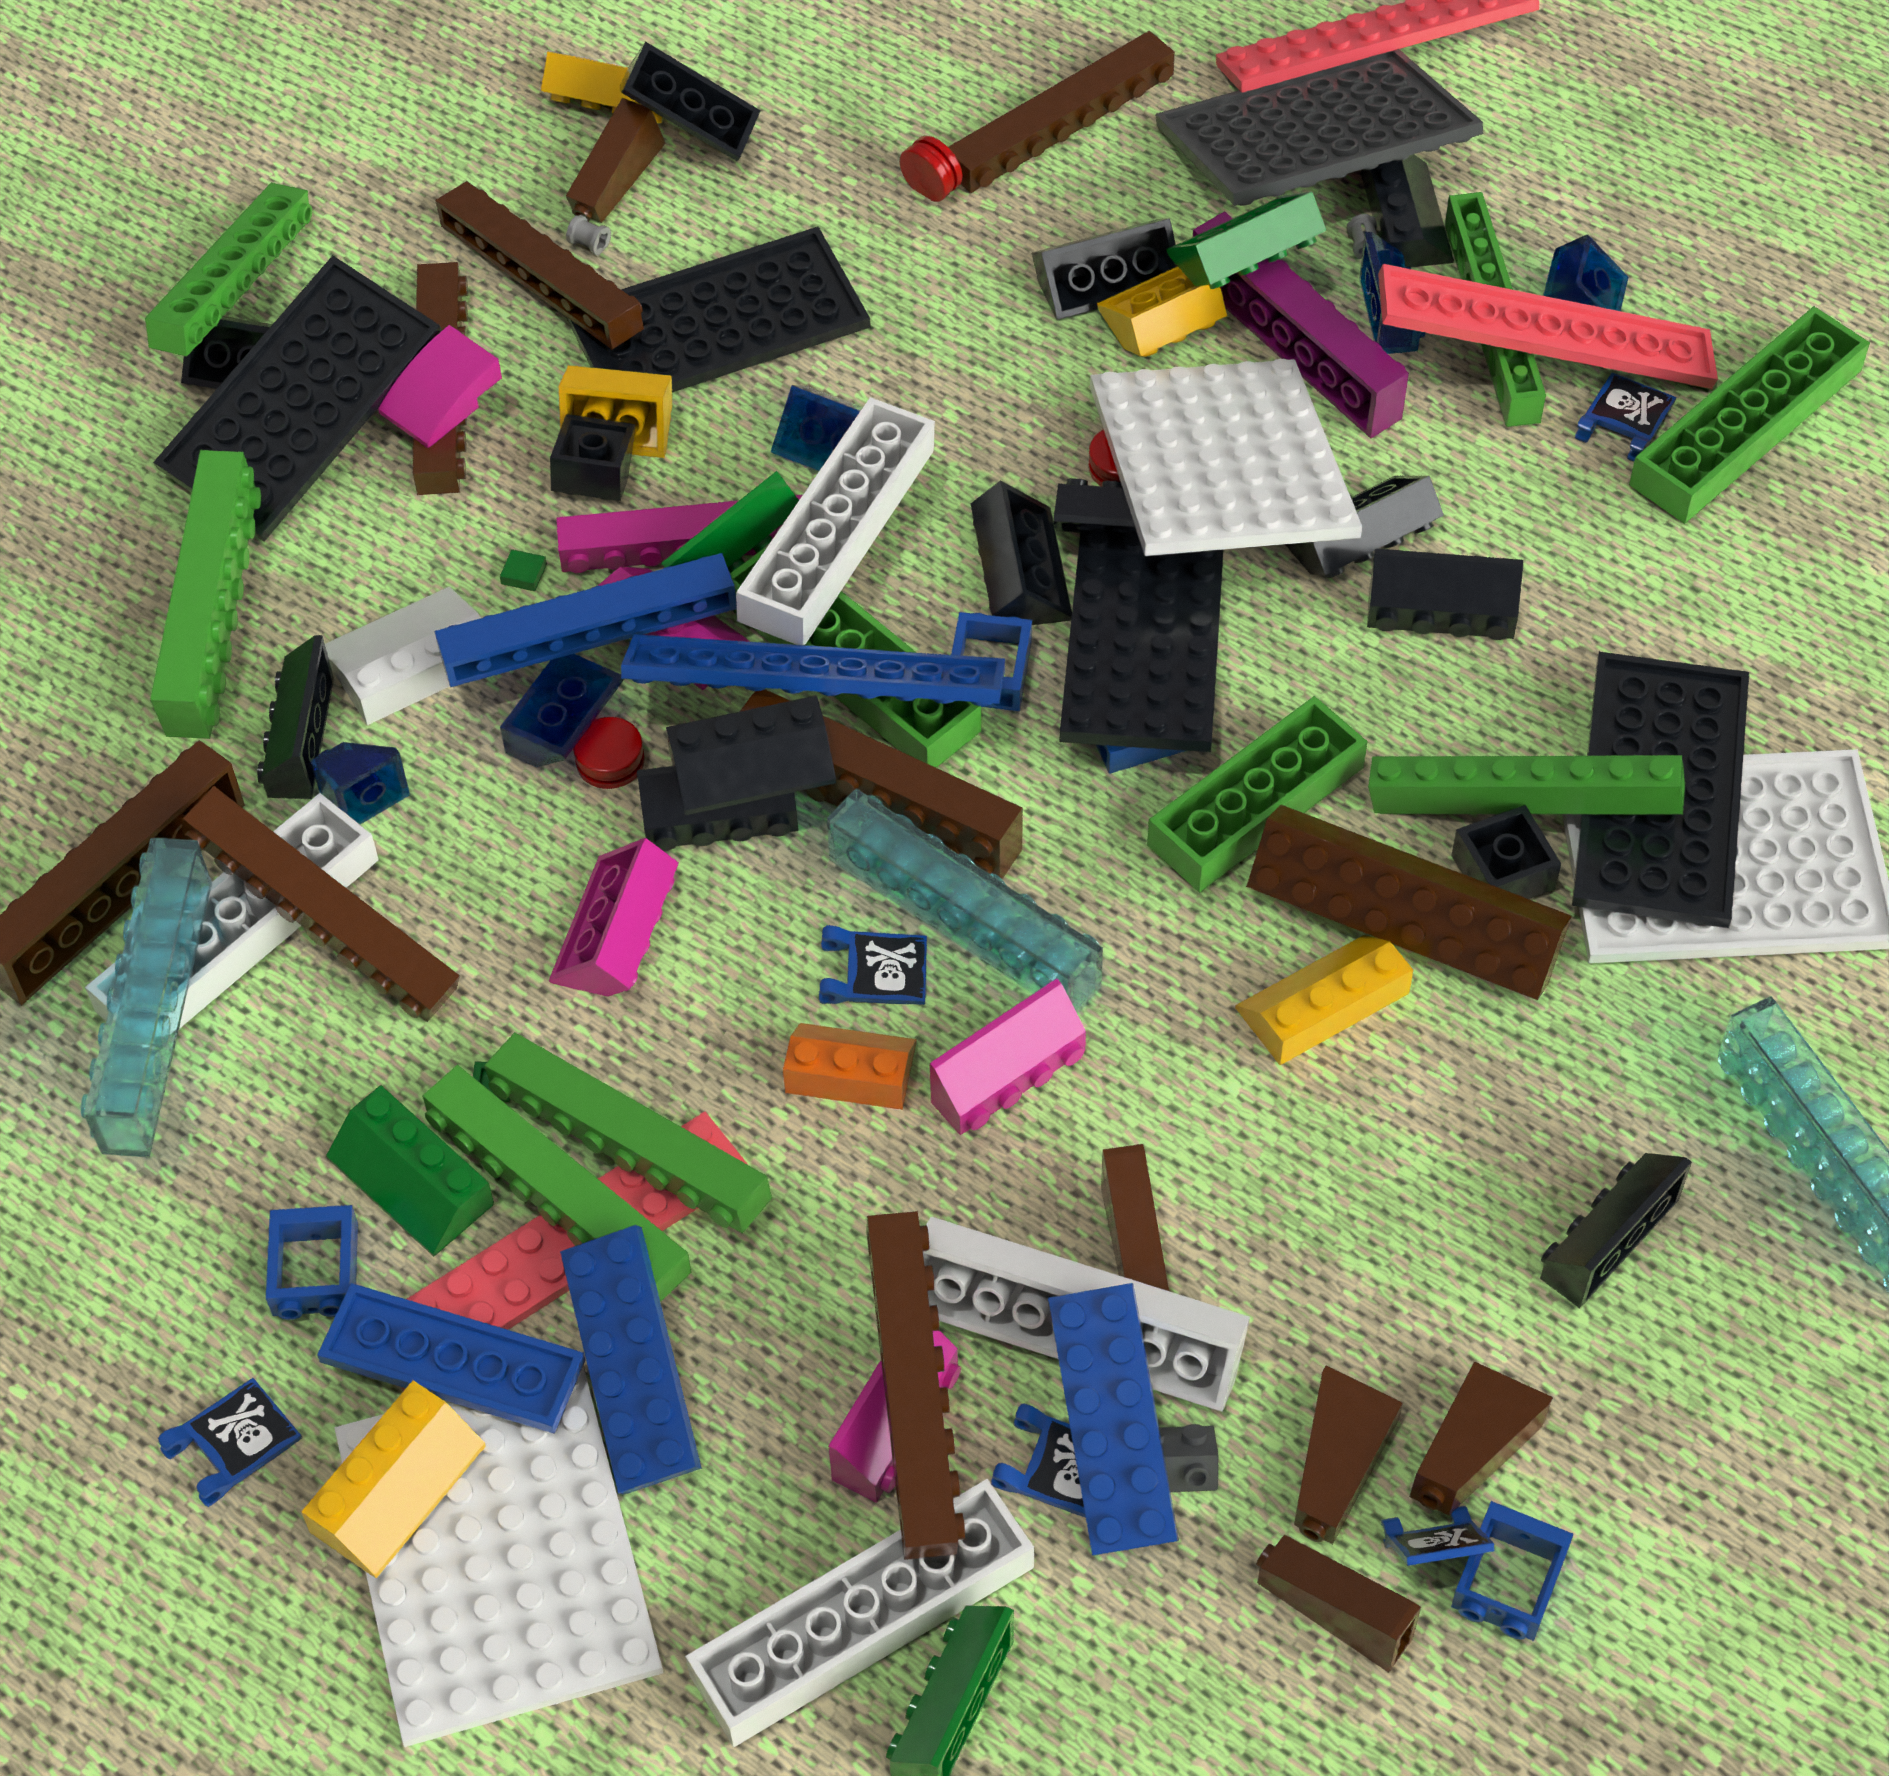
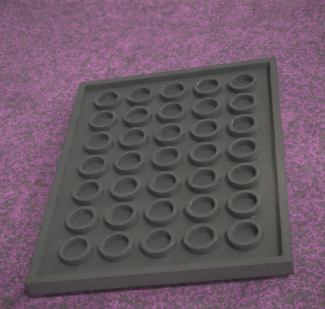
M1399 49L1241 93L1238 90L1156 114L1157 127L1234 206L1249 205L1254 200L1267 196H1280L1285 191L1298 187H1311L1316 182L1326 179L1342 178L1348 173L1357 170L1373 169L1379 164L1388 161L1405 160L1409 155L1423 151H1436L1440 146L1454 142H1467L1472 137L1483 134V121Z

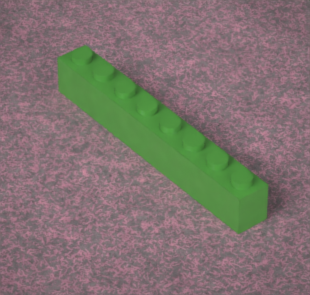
M1682 755L1373 756L1368 788L1374 813L1501 814L1526 805L1531 814H1683L1685 778Z
M516 1032L511 1035L484 1065L489 1079V1088L499 1098L506 1100L509 1097V1099L520 1104L521 1108L530 1116H540L546 1119L561 1134H571L577 1137L592 1152L597 1154L602 1152L613 1158L615 1163L627 1172L633 1170L644 1176L654 1188L658 1190L666 1189L677 1195L678 1199L685 1206L691 1209L697 1207L708 1213L712 1220L721 1227L728 1228L730 1226L743 1234L772 1199L768 1177L765 1174Z
M458 1064L422 1095L427 1111L425 1118L435 1130L439 1132L445 1130L453 1137L456 1146L466 1155L473 1153L478 1157L484 1169L492 1177L497 1179L501 1176L509 1183L510 1189L521 1201L526 1202L530 1200L536 1205L540 1215L550 1225L555 1226L559 1224L567 1231V1236L575 1246L633 1225L642 1227L660 1302L692 1273L689 1254L686 1250Z

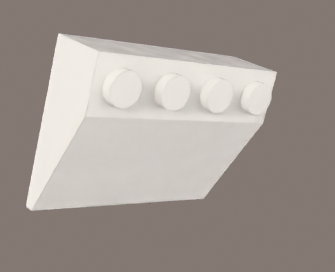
M449 586L326 643L325 647L332 671L365 723L369 725L450 687L434 631L451 625L477 620L481 617Z

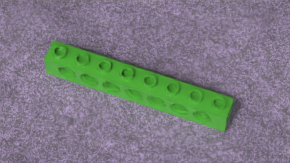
M271 182L145 317L148 347L188 356L202 342L210 330L217 326L219 320L228 310L234 307L237 300L250 289V286L265 272L273 260L279 257L282 250L295 239L300 230L310 222L312 206L309 204L308 190Z
M1483 193L1449 195L1445 228L1461 279L1513 290ZM1481 344L1506 427L1541 423L1546 393L1534 355Z

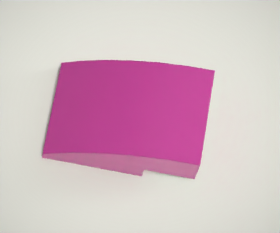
M448 325L416 355L397 378L378 408L379 414L429 448L478 409L477 398L502 379L499 359Z

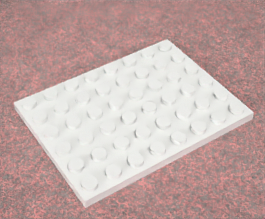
M1276 359L1265 362L1244 361L1239 364H1209L1187 368L1178 366L1172 369H1141L1135 372H1105L1103 374L1090 375V389L1145 556L1361 538L1362 524L1295 359Z
M1858 749L1743 755L1732 920L1729 928L1579 907L1588 963L1889 949V879ZM1562 814L1574 879L1581 814Z
M584 1367L580 1372L555 1434L445 1401L485 1442L486 1447L380 1575L374 1578L366 1572L404 1747L663 1674L661 1660ZM384 1414L334 1427L342 1463Z

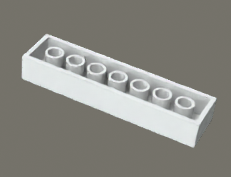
M871 397L868 399L737 590V622L796 645H805L933 453L935 421Z
M321 793L273 831L346 888L379 861L372 834ZM223 872L90 982L85 989L95 1012L147 1057L301 925L296 921L291 923L285 920L277 912L276 905L267 898L259 899L246 888V882L237 875H228Z
M930 1217L926 1224L929 1234V1251H923L924 1265H932L934 1290L928 1291L929 1306L937 1305L939 1321L1058 1359L1048 1298L1133 1283L1152 1389L1223 1412L1235 1383L1249 1325V1316Z
M988 1479L960 1494V1497L953 1498L955 1513H963L965 1525V1539L958 1540L956 1555L904 1560L901 1530L685 1656L689 1676L733 1748L963 1611L966 1605H973L1034 1568V1546Z

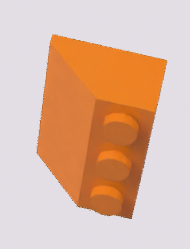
M800 1023L790 1036L784 1062L785 1093L903 1110L917 1039Z

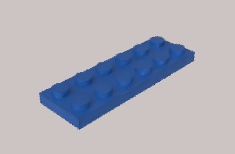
M633 1225L560 1251L618 1493L628 1494L702 1469L642 1227Z
M353 1283L350 1284L317 1354L320 1363L405 1389L414 1380L442 1400L555 1434L586 1361L584 1352Z
M1128 1283L1048 1298L1092 1556L1179 1541L1134 1284Z

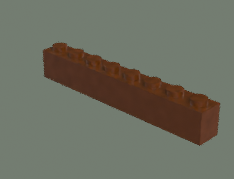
M1149 30L950 145L948 148L954 153L962 169L961 185L969 193L981 187L989 186L994 179L1006 172H1013L1023 162L1032 157L1040 156L1047 148L1058 142L1066 141L1071 134L1083 127L1091 126L1105 114L1117 111L1121 105L1134 97H1141L1146 90L1158 83L1168 81L1174 74L1175 51Z
M466 181L435 200L441 227L609 348L614 349L644 329L641 315L643 311L642 306L634 296H629L619 289L613 281L605 279L590 265H585L575 258L569 250L558 246L548 235L541 234L531 227L525 219H520L514 215L504 204H499L490 198L484 190H479Z
M458 262L417 264L416 310L439 324L442 330L450 325L467 337L466 326H462V322H468L467 302L462 301V297L468 296L467 276L460 275ZM467 418L429 448L413 438V478L417 495L460 493V479H466L465 458H460V452L467 451L465 431H461V426L467 425Z
M215 786L183 818L182 834H184L185 841L193 849L199 852L204 850L215 858V864L228 875L235 874L246 882V888L257 898H267L276 905L277 912L285 920L291 923L298 922L307 929V935L316 944L322 947L327 945L338 953V959L347 968L354 971L356 969L360 970L369 977V983L382 994L389 993L399 1000L400 1007L411 1017L418 1018L419 1016L428 1022L457 989L460 978L459 974Z
M918 1211L867 1216L866 1235L904 1560L956 1555L958 1540L965 1539V1525L963 1513H955L953 1497H960L958 1471H950L948 1455L955 1454L953 1430L952 1428L945 1429L943 1413L950 1412L947 1387H939L938 1372H944V1355L942 1346H934L933 1331H939V1315L937 1305L929 1306L928 1291L934 1290V1274L932 1265H924L923 1251H929L927 1225H919Z

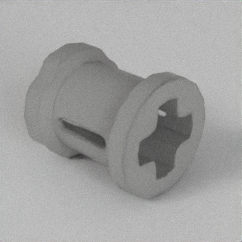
M1359 214L1353 217L1348 222L1346 229L1349 236L1353 237L1354 240L1353 252L1355 257L1366 259L1378 256L1382 252L1384 245L1381 238L1376 234L1377 222L1375 217L1368 214ZM1361 224H1364L1365 231H1362ZM1365 243H1368V250L1365 248Z
M576 215L571 220L566 233V240L569 243H579L586 246L595 255H600L609 245L611 239L609 227L592 224L583 215Z

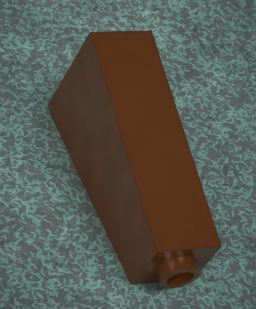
M625 98L621 99L566 194V198L572 208V213L575 216L583 215L587 218L588 222L592 219L602 223L666 144L654 114L650 109Z
M1137 1144L1103 1149L1101 1192L1118 1275L1169 1291L1144 1145Z
M1474 1361L1416 1473L1409 1497L1419 1501L1428 1509L1438 1510L1446 1515H1450L1540 1430L1546 1419L1553 1397Z
M1327 1365L1322 1371L1294 1525L1299 1527L1300 1532L1306 1538L1315 1542H1322L1324 1540L1333 1545L1400 1419L1403 1402Z
M1285 1534L1276 1546L1271 1543L1268 1544L1259 1556L1256 1563L1259 1567L1257 1581L1259 1585L1388 1673L1413 1640L1421 1606Z

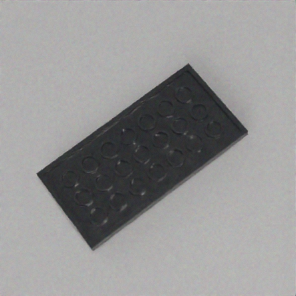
M819 226L621 289L629 296H634L640 302L643 310L641 315L644 329L614 349L609 348L566 317L591 368L672 376V392L871 327L868 313Z
M332 255L153 463L158 470L192 492L200 450L243 452L248 467L253 468L255 487H259L261 491L259 509H254L253 514L255 536L265 541L378 409L386 394L408 364L442 329L439 324Z
M1080 530L1059 742L1211 752L1224 549L1145 556L1139 536L1136 533L1126 534Z
M1599 651L1596 663L1587 756L1682 755L1685 778L1683 814H1581L1572 906L1729 928L1732 920L1749 672Z

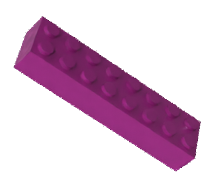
M1224 211L1193 229V237L1233 218ZM1265 259L1257 263L1259 269L1243 276H1239L1238 272L1228 276L1230 282L1220 287L1225 309L1281 359H1295L1302 378L1370 439L1402 419L1409 372L1406 371L1400 362H1396L1376 341H1372L1366 336L1355 322L1348 320L1341 314L1332 302L1325 300L1317 293L1308 281L1303 280L1292 271L1285 261L1279 259L1268 262Z

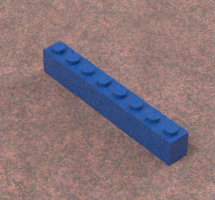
M720 553L676 566H668L639 576H631L606 585L595 586L591 589L569 595L558 596L536 604L525 605L499 614L488 615L466 623L451 625L434 632L451 688L632 638L633 634L644 635L737 609L735 586L723 554Z

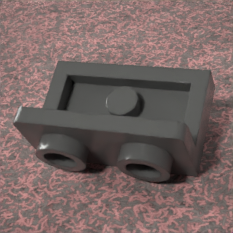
M1190 1424L1185 1427H1159L1170 1492L1217 1490L1218 1449L1214 1426Z

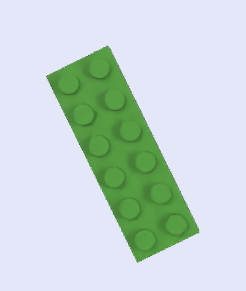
M1313 696L1152 816L1148 821L1147 846L1200 893L1258 849L1267 818L1280 805L1305 813L1363 769L1368 741L1317 697Z

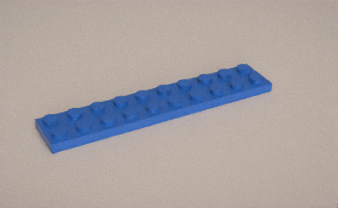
M633 634L621 663V679H632V681L641 684L653 681H666L675 686H686L696 683L707 684V686L716 689L727 686H741L750 691H761L771 688L782 689L784 692L791 694L803 691H817L826 696L847 693L857 694L859 697L867 699L878 696H892L901 701L923 698L933 699V701L942 704L954 701H968L977 706H988L992 703H1000L1006 658Z

